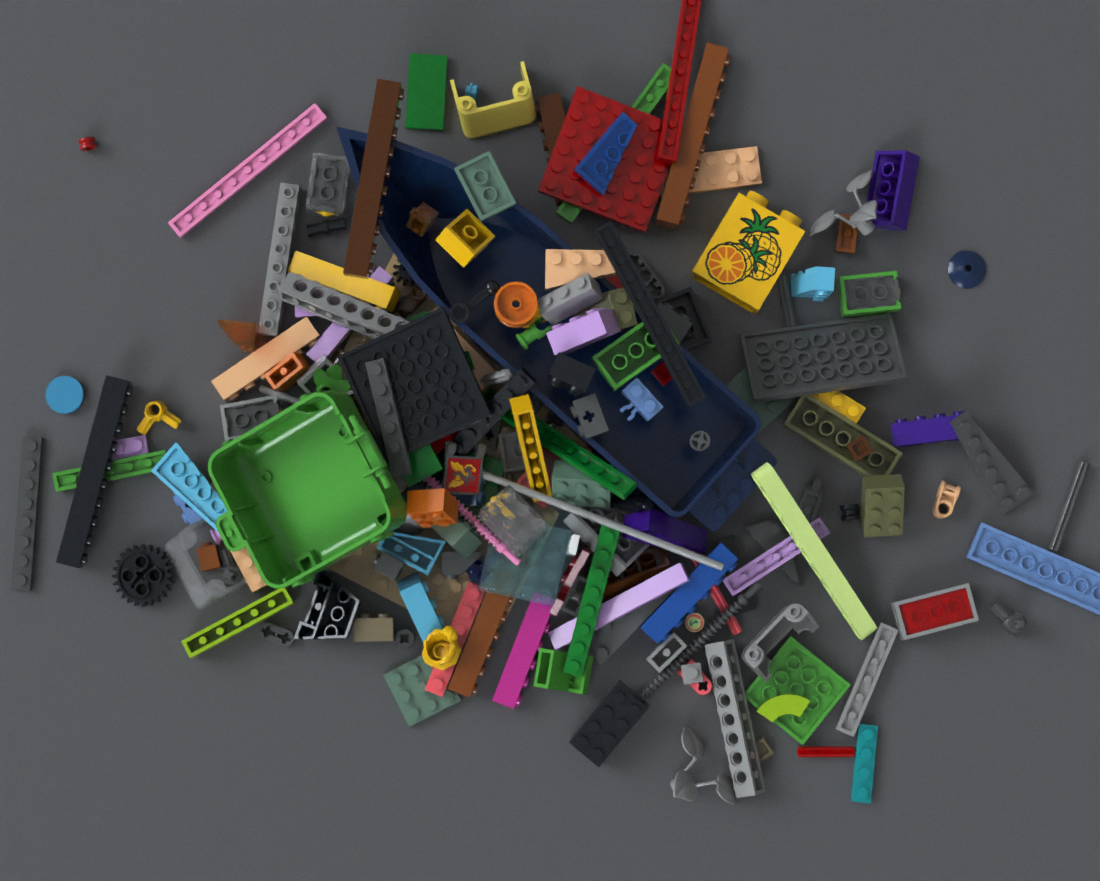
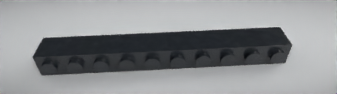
M108 375L105 377L56 563L82 568L88 561L87 548L93 542V535L91 533L98 523L96 515L98 509H101L103 504L102 492L108 486V479L106 477L113 467L111 459L113 453H116L118 448L117 436L121 434L123 429L122 417L126 416L128 411L126 402L133 392L132 382Z

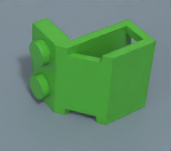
M539 648L533 686L587 695L593 656L587 657L583 676L578 677L563 672L568 652Z

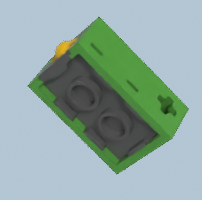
M897 271L840 276L837 279L841 318L898 312L901 309V302H899L901 290L897 279Z

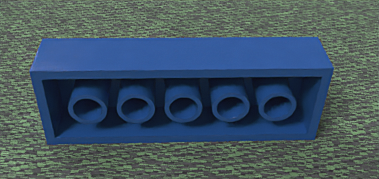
M722 542L707 557L724 563L723 570L720 571L700 563L688 575L690 581L679 586L641 625L640 628L657 644L659 641L664 643L671 635L670 630L673 627L677 629L684 622L683 616L686 613L691 614L698 607L696 603L700 598L704 601L711 593L710 588L714 584L718 586L725 579L723 574L727 570L731 572L738 565L736 562L738 557Z

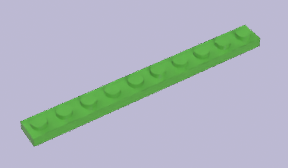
M662 63L632 105V108L648 114L653 111L668 90L671 70L669 66ZM563 202L555 214L569 224H572L582 209Z

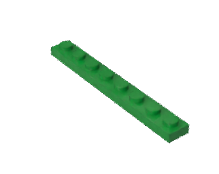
M601 525L563 669L564 673L578 677L583 676L621 533L604 525Z

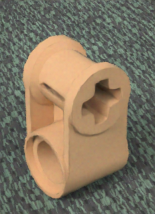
M944 480L941 481L932 509L935 517L943 519L951 515L961 490L960 486L955 487L946 484ZM940 504L947 508L946 514L939 512L938 507Z

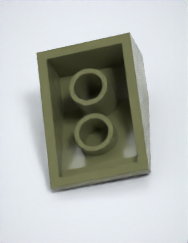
M624 288L602 293L603 299L573 315V317L579 315L581 317L587 315L586 312L591 309L604 307L605 310H613L621 331L632 329L638 325L633 304Z

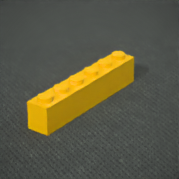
M295 251L287 272L300 274L308 280L317 281L325 287L334 288L344 295H351L361 302H367L375 306V308L393 313L401 291L397 288L369 277L368 279L345 276L343 274L344 268Z
M529 394L511 398L509 401L529 488L552 497Z

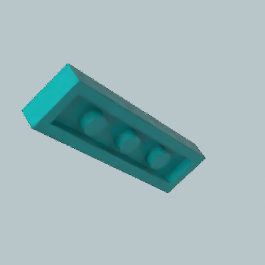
M859 724L857 728L851 790L852 802L871 804L878 733L877 725Z

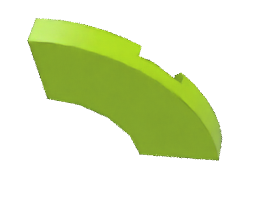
M793 694L779 695L765 701L756 712L771 722L785 714H793L800 717L810 703V700Z

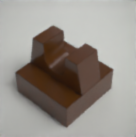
M864 435L846 445L855 462L873 452Z

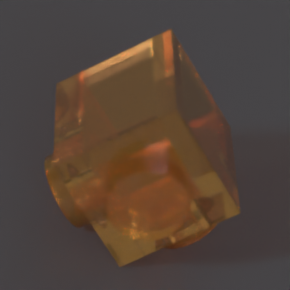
M422 202L418 207L414 206L409 213L410 219L406 227L422 237L433 225L439 212Z

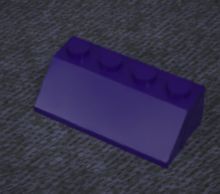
M907 150L876 151L867 202L871 200H876L877 218L870 219L876 228L896 231L907 230L920 159L919 156Z

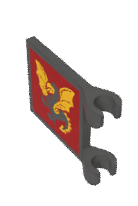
M446 441L442 488H445L450 494L479 495L486 445L477 442L474 446L475 456L454 455L456 443Z

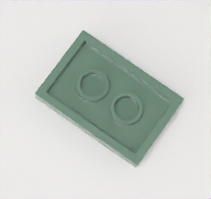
M490 151L454 168L480 222L516 205Z

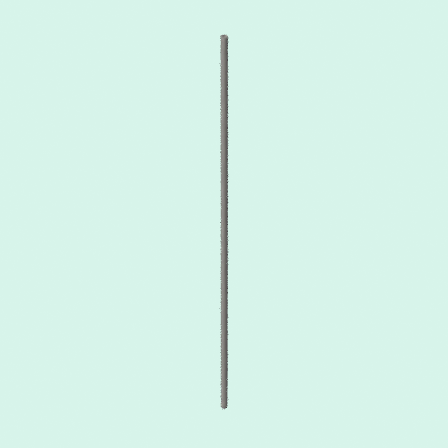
M265 385L259 387V392L269 396L277 395L280 400L292 405L300 401L296 397L274 391ZM482 470L481 478L712 568L720 571L723 570L724 563Z

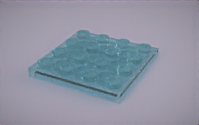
M532 522L541 531V535L538 538L535 537L522 552H518L513 545L511 547L499 532L492 527V533L497 534L496 537L501 538L500 541H505L508 544V548L522 561L516 566L503 553L500 554L496 550L497 547H492L493 544L489 543L478 590L553 606L559 588L571 531Z

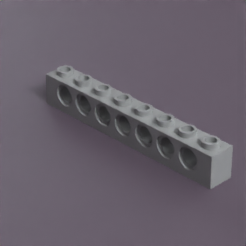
M280 182L258 334L261 336L275 338L281 332L285 302L280 300L278 287L289 273L287 270L292 259L302 192L300 185Z
M289 272L278 287L280 300L372 339L409 323V321L401 316H395L384 309L375 308L367 302L356 300L351 295H344L334 288L321 285L317 281L308 280L300 274Z
M734 639L706 644L705 655L708 660L709 674L712 679L717 713L721 722V732L724 737L725 751L728 756L729 770L732 775L736 798L764 793L766 790Z

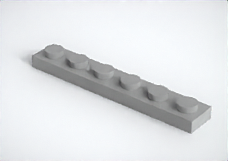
M882 622L879 623L838 720L836 730L854 737L899 631L898 629Z

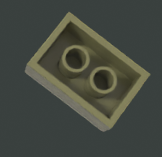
M901 474L862 476L861 528L864 537L903 535L905 486Z

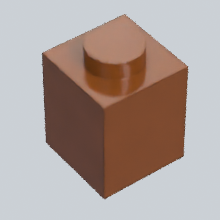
M212 542L200 544L201 548L196 549L201 571L207 572L222 568L223 564L219 556L218 545H212Z

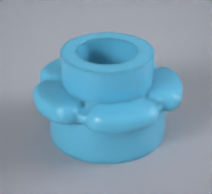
M472 82L470 86H466L465 96H470L477 100L479 85H473Z

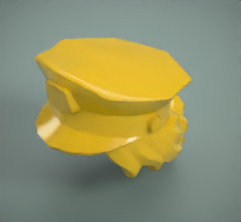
M445 626L443 629L437 628L423 641L422 658L432 668L435 667L443 671L457 663L461 648L457 641L458 633L454 627Z

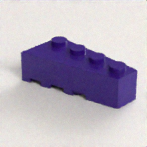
M965 411L953 412V416H946L945 413L935 414L934 418L926 419V416L914 417L915 421L908 422L907 418L895 420L896 423L891 424L894 447L922 445L923 443L932 444L942 442L943 440L958 441L959 439L949 422Z
M653 508L651 511L641 510L624 515V525L698 554L706 552L707 531ZM625 533L622 535L626 539L656 546Z

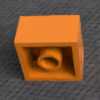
M445 488L411 490L407 494L406 514L423 528H430L432 525L448 527L450 524H457L459 501Z

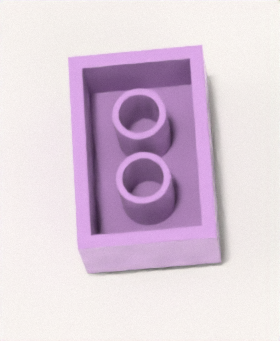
M604 307L594 308L587 311V315L581 317L579 315L569 319L568 323L552 326V331L546 334L554 355L574 352L621 332L613 310H605Z

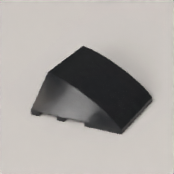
M324 569L316 574L313 584L317 585L305 621L299 622L294 636L295 640L349 639L362 601Z

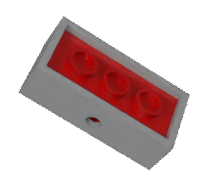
M969 583L891 602L900 640H907L979 621Z

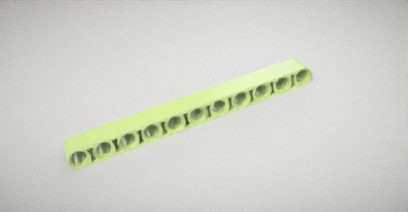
M768 462L764 463L751 473L753 480L853 632L860 640L865 639L877 630L876 624L774 468Z

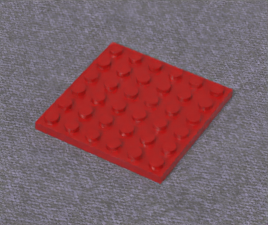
M577 86L538 192L645 234L671 164L670 162L657 160L663 119ZM624 112L637 124V127L622 154V158L607 185L604 195L601 196L574 169L617 117Z

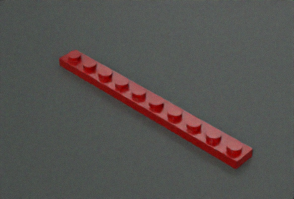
M681 0L657 154V160L674 164L677 162L701 0Z

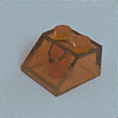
M218 319L219 326L242 352L253 353L254 350L259 349L261 335L258 334L259 325L257 323Z

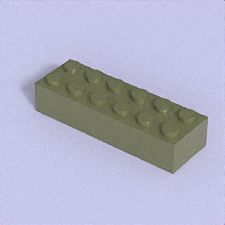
M811 395L800 396L782 424L787 430L861 476L890 475L903 454ZM864 435L873 452L855 462L846 445Z

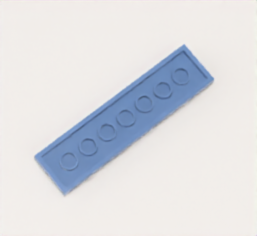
M981 522L967 553V559L1100 615L1099 572Z

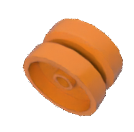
M517 281L510 282L502 286L496 293L494 300L495 314L499 321L507 327H524L531 323L536 316L538 308L537 296L527 284ZM519 302L520 304L519 307L515 308L512 306V303Z

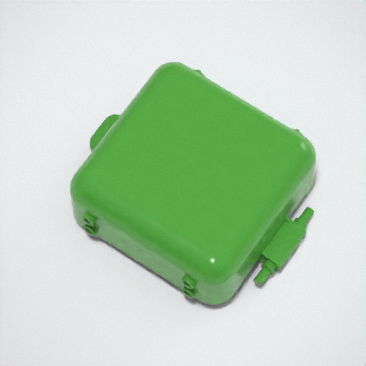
M341 390L317 391L312 394L309 392L299 397L300 401L234 440L229 439L223 442V447L216 450L209 458V475L228 511L217 518L216 528L228 550L236 552L245 547L247 548L261 578L272 588L280 589L290 585L295 588L314 580L315 574L368 544L394 535L393 530L399 528L406 520L407 504L387 467L388 465L353 399Z

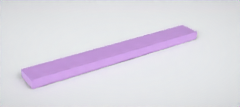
M678 563L603 603L595 630L690 581L683 564ZM577 617L548 632L555 650L558 651L571 643Z

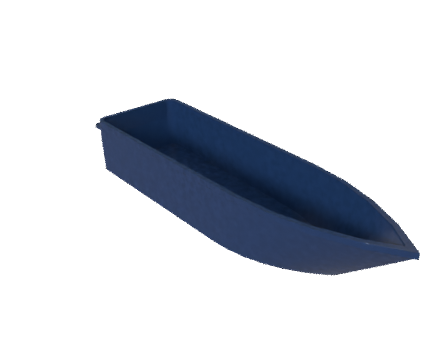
M336 127L353 179L358 188L368 133ZM393 139L394 155L393 159L389 158L388 166H391L390 177L385 180V185L388 186L387 195L382 197L381 204L384 205V212L382 217L379 216L378 224H381L380 233L413 281L439 308L444 307L447 316L500 369H510V373H513L514 376L524 367L537 380L527 393L540 402L547 411L585 445L591 448L604 462L613 465V468L635 481L637 484L635 489L642 491L649 497V500L655 504L654 506L659 511L671 517H680L690 512L707 529L712 532L717 531L757 487L751 473L766 462L773 468L777 464L776 458L754 439L761 429V419L758 414L681 345H679V348L706 396L705 399L688 407L673 379L663 386L651 373L663 361L662 358L619 389L613 391L591 358L631 329L618 332L574 352L564 354L596 369L584 396L576 397L569 394V389L561 387V389L550 385L548 375L557 355H554L547 334L540 340L536 339L528 345L527 349H524L515 335L521 334L526 329L507 327L499 321L494 309L495 296H489L470 312V317L466 322H455L450 316L452 306L456 303L466 304L484 289L485 283L490 280L496 281L500 288L510 282L525 283L533 289L537 299L556 290L553 289L545 292L546 249H574L545 223L516 202V205L481 222L495 237L481 253L463 268L436 241V238L445 227L466 209L479 220L454 171V168L458 165ZM606 278L596 279L601 293L617 289ZM513 302L512 306L517 308L519 307L520 303ZM463 307L456 309V317L458 319L464 318L466 310ZM634 308L637 323L639 324L642 321ZM573 315L558 322L557 324L568 323L569 319L573 318ZM546 321L539 324L537 328L544 330L552 325ZM636 378L643 383L663 406V409L648 422L638 411L631 421L627 420L631 415V411L635 409L634 407L624 410L623 413L619 411L623 406L630 404L621 393L622 390ZM595 393L609 431L586 440L584 436L581 437L577 425H580L577 417H573L570 407L573 406L572 401ZM586 412L585 417H583V419L588 420L590 423L592 422L591 419L594 417V415H589V413ZM697 431H704L710 437V445L703 451L693 450L689 443L691 435Z

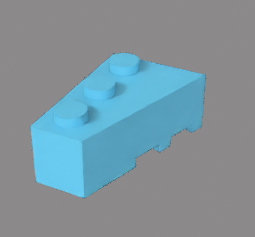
M815 266L805 269L804 274L803 271H798V274H790L791 297L813 298L812 301L824 302V299H827L834 291L835 268Z
M393 532L394 535L379 542L376 547L377 549L428 576L447 543L443 540Z
M416 572L398 580L399 592L422 641L426 640L433 630L437 628L443 629L445 622L441 615H437L435 609H438L434 599L429 598L428 592L430 590L426 582H422L419 573Z

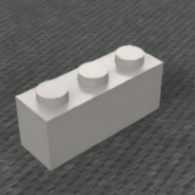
M586 273L537 299L541 316L553 326L601 301L603 296L599 283L590 274Z

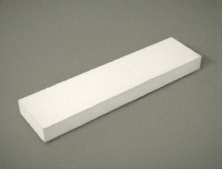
M573 534L569 536L566 555H576L580 535Z

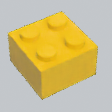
M466 209L445 227L436 238V241L464 268L487 247L495 235Z

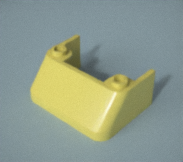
M524 61L520 62L524 81L517 82L513 86L512 93L514 99L477 108L475 100L470 96L458 97L454 79L450 80L462 130L468 139H476L534 123L537 115Z

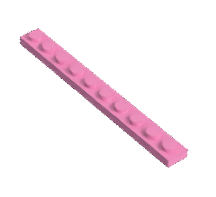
M314 103L171 219L168 224L182 238L328 119L326 115Z

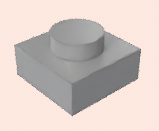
M700 663L681 665L684 685L703 682Z

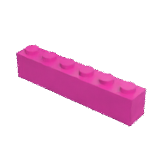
M536 592L533 593L492 701L514 709L515 705H520L523 695H520L522 687H527L530 677H527L529 669H534L537 661L534 655L536 651L539 652V648H542L544 641L541 640L543 633L547 634L551 623L548 622L550 615L554 616L549 613L554 604V599Z

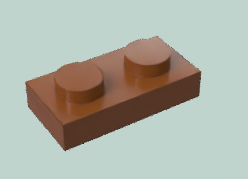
M840 213L841 216L848 220L851 217L849 214ZM839 219L835 252L855 254L858 229L857 227L853 229L851 225Z

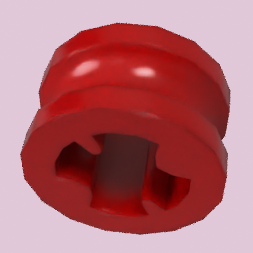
M86 137L78 140L79 144H81L80 150L89 151L96 149L97 145L94 144L96 141L95 137Z

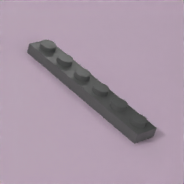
M386 358L366 362L365 365L392 477L396 478L412 474L413 470Z

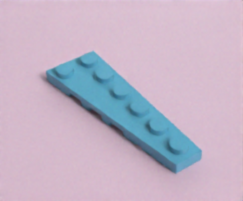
M175 442L151 472L218 532L216 520L228 511L216 490L181 445Z

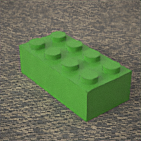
M641 322L595 354L591 360L613 391H616L660 360L661 356ZM671 331L672 335L674 336V338H675V340H676V342H677V344H678V346H679V345H680V342L678 341V339L675 337V335H674L673 332Z

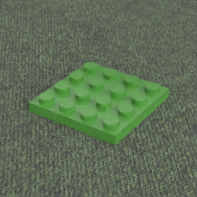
M789 636L771 659L772 663L769 665V672L772 676L766 682L757 676L747 688L745 694L747 701L757 709L770 698L784 694L798 695L810 700V703L800 717L793 714H785L774 721L775 724L803 745L851 685L793 637Z

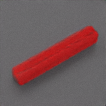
M852 746L797 747L798 757H854L855 749Z

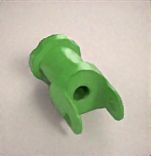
M538 318L524 332L515 335L524 349H527L528 345L536 339L540 340L547 332L552 330V326H548L544 330L537 328L545 318Z

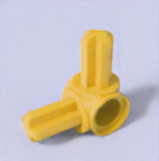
M155 400L146 405L145 416L137 427V431L146 435L153 423L160 422L161 420L177 429L182 420L169 412V408L163 401ZM154 404L160 409L158 414L152 411Z

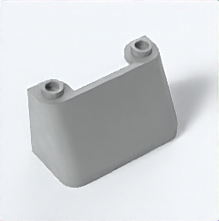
M788 604L743 649L741 658L748 667L766 682L772 676L769 672V665L772 661L766 655L791 629H794L798 634L804 630H808L813 634L819 626L802 605Z

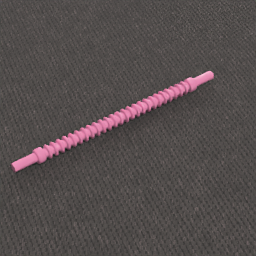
M430 476L423 480V482L428 483L427 486H431V489L442 488V485L439 484L440 481L435 480L436 477ZM458 500L460 517L464 516V520H468V524L471 523L472 528H476V532L480 531V535H484V539H488V543L493 544L492 547H497L496 550L500 554L503 553L517 566L522 560L508 548V544L505 541H500L501 538H497V534L492 533L493 530H488L489 526L485 527V523H481V519H477V515H472L473 512H469V508H465L464 503L460 504V500Z

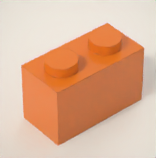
M292 352L264 376L274 391L284 392L297 382L296 380L310 365L302 354Z

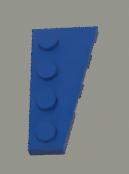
M624 112L617 117L574 169L601 196L604 195L607 185L622 158V154L637 127V124Z

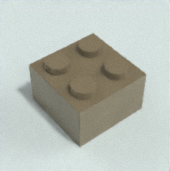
M359 614V618L355 619L354 642L395 641L396 618H391V614H378V618H372V614Z

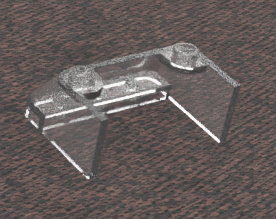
M203 518L180 531L164 547L167 558L171 559L170 563L174 566V570L191 600L200 609H206L248 585L245 579L228 589L218 579L205 583L187 551L197 542L195 531L208 524Z

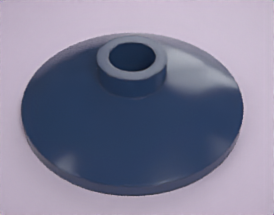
M961 251L955 254L948 264L949 278L960 288L969 289L979 285L986 274L984 260L980 255L972 251ZM966 265H969L971 267L970 272H967L965 270Z

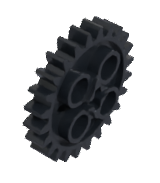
M141 544L140 549L137 545H134L133 551L127 548V555L121 553L122 560L115 561L119 567H113V570L117 571V574L112 575L113 578H117L113 585H119L116 592H123L121 598L128 597L127 603L134 601V606H139L140 602L142 607H146L147 602L150 606H153L154 600L157 603L161 602L160 596L166 598L165 591L172 590L168 585L174 584V581L170 580V577L175 576L174 573H170L174 566H168L171 559H164L166 552L159 554L160 548L153 550V545H148L147 549L145 544ZM142 557H144L147 561L144 567L140 564V559ZM155 563V566L149 570L152 564ZM156 570L160 573V578L158 580H156L153 576ZM129 571H132L134 575L131 581L127 578ZM141 572H146L144 575L146 579H141L143 576ZM138 581L135 587L132 588V585ZM143 584L147 587V592L145 594L141 592V586Z

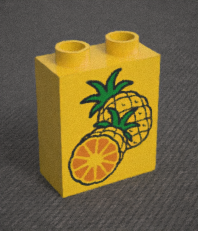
M750 190L747 196L738 193L692 270L690 277L756 315L805 231L799 228L802 223L799 217L786 210H782L780 215L773 213L766 208L769 201L762 195Z

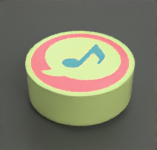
M691 613L685 619V626L691 632H698L704 627V619L698 613Z

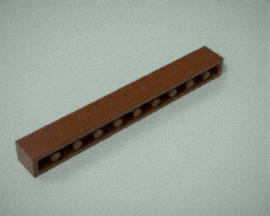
M377 78L343 270L345 276L368 279V276L373 274L374 263H371L372 255H376L377 244L374 242L375 237L380 234L381 224H378L379 216L382 217L384 212V205L381 204L382 197L387 195L388 186L385 185V180L390 177L391 166H388L389 158L393 159L395 148L392 147V140L397 138L398 127H395L396 120H400L401 108H398L399 100L403 101L405 89H402L401 82Z

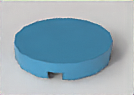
M70 376L57 377L49 383L46 389L45 397L47 404L52 410L60 414L73 413L84 402L83 386L78 380Z

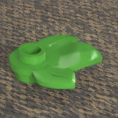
M333 365L326 372L317 368L313 375V381L317 386L316 392H322L324 388H329V391L341 390L346 393L351 387L348 380L342 379L340 365Z

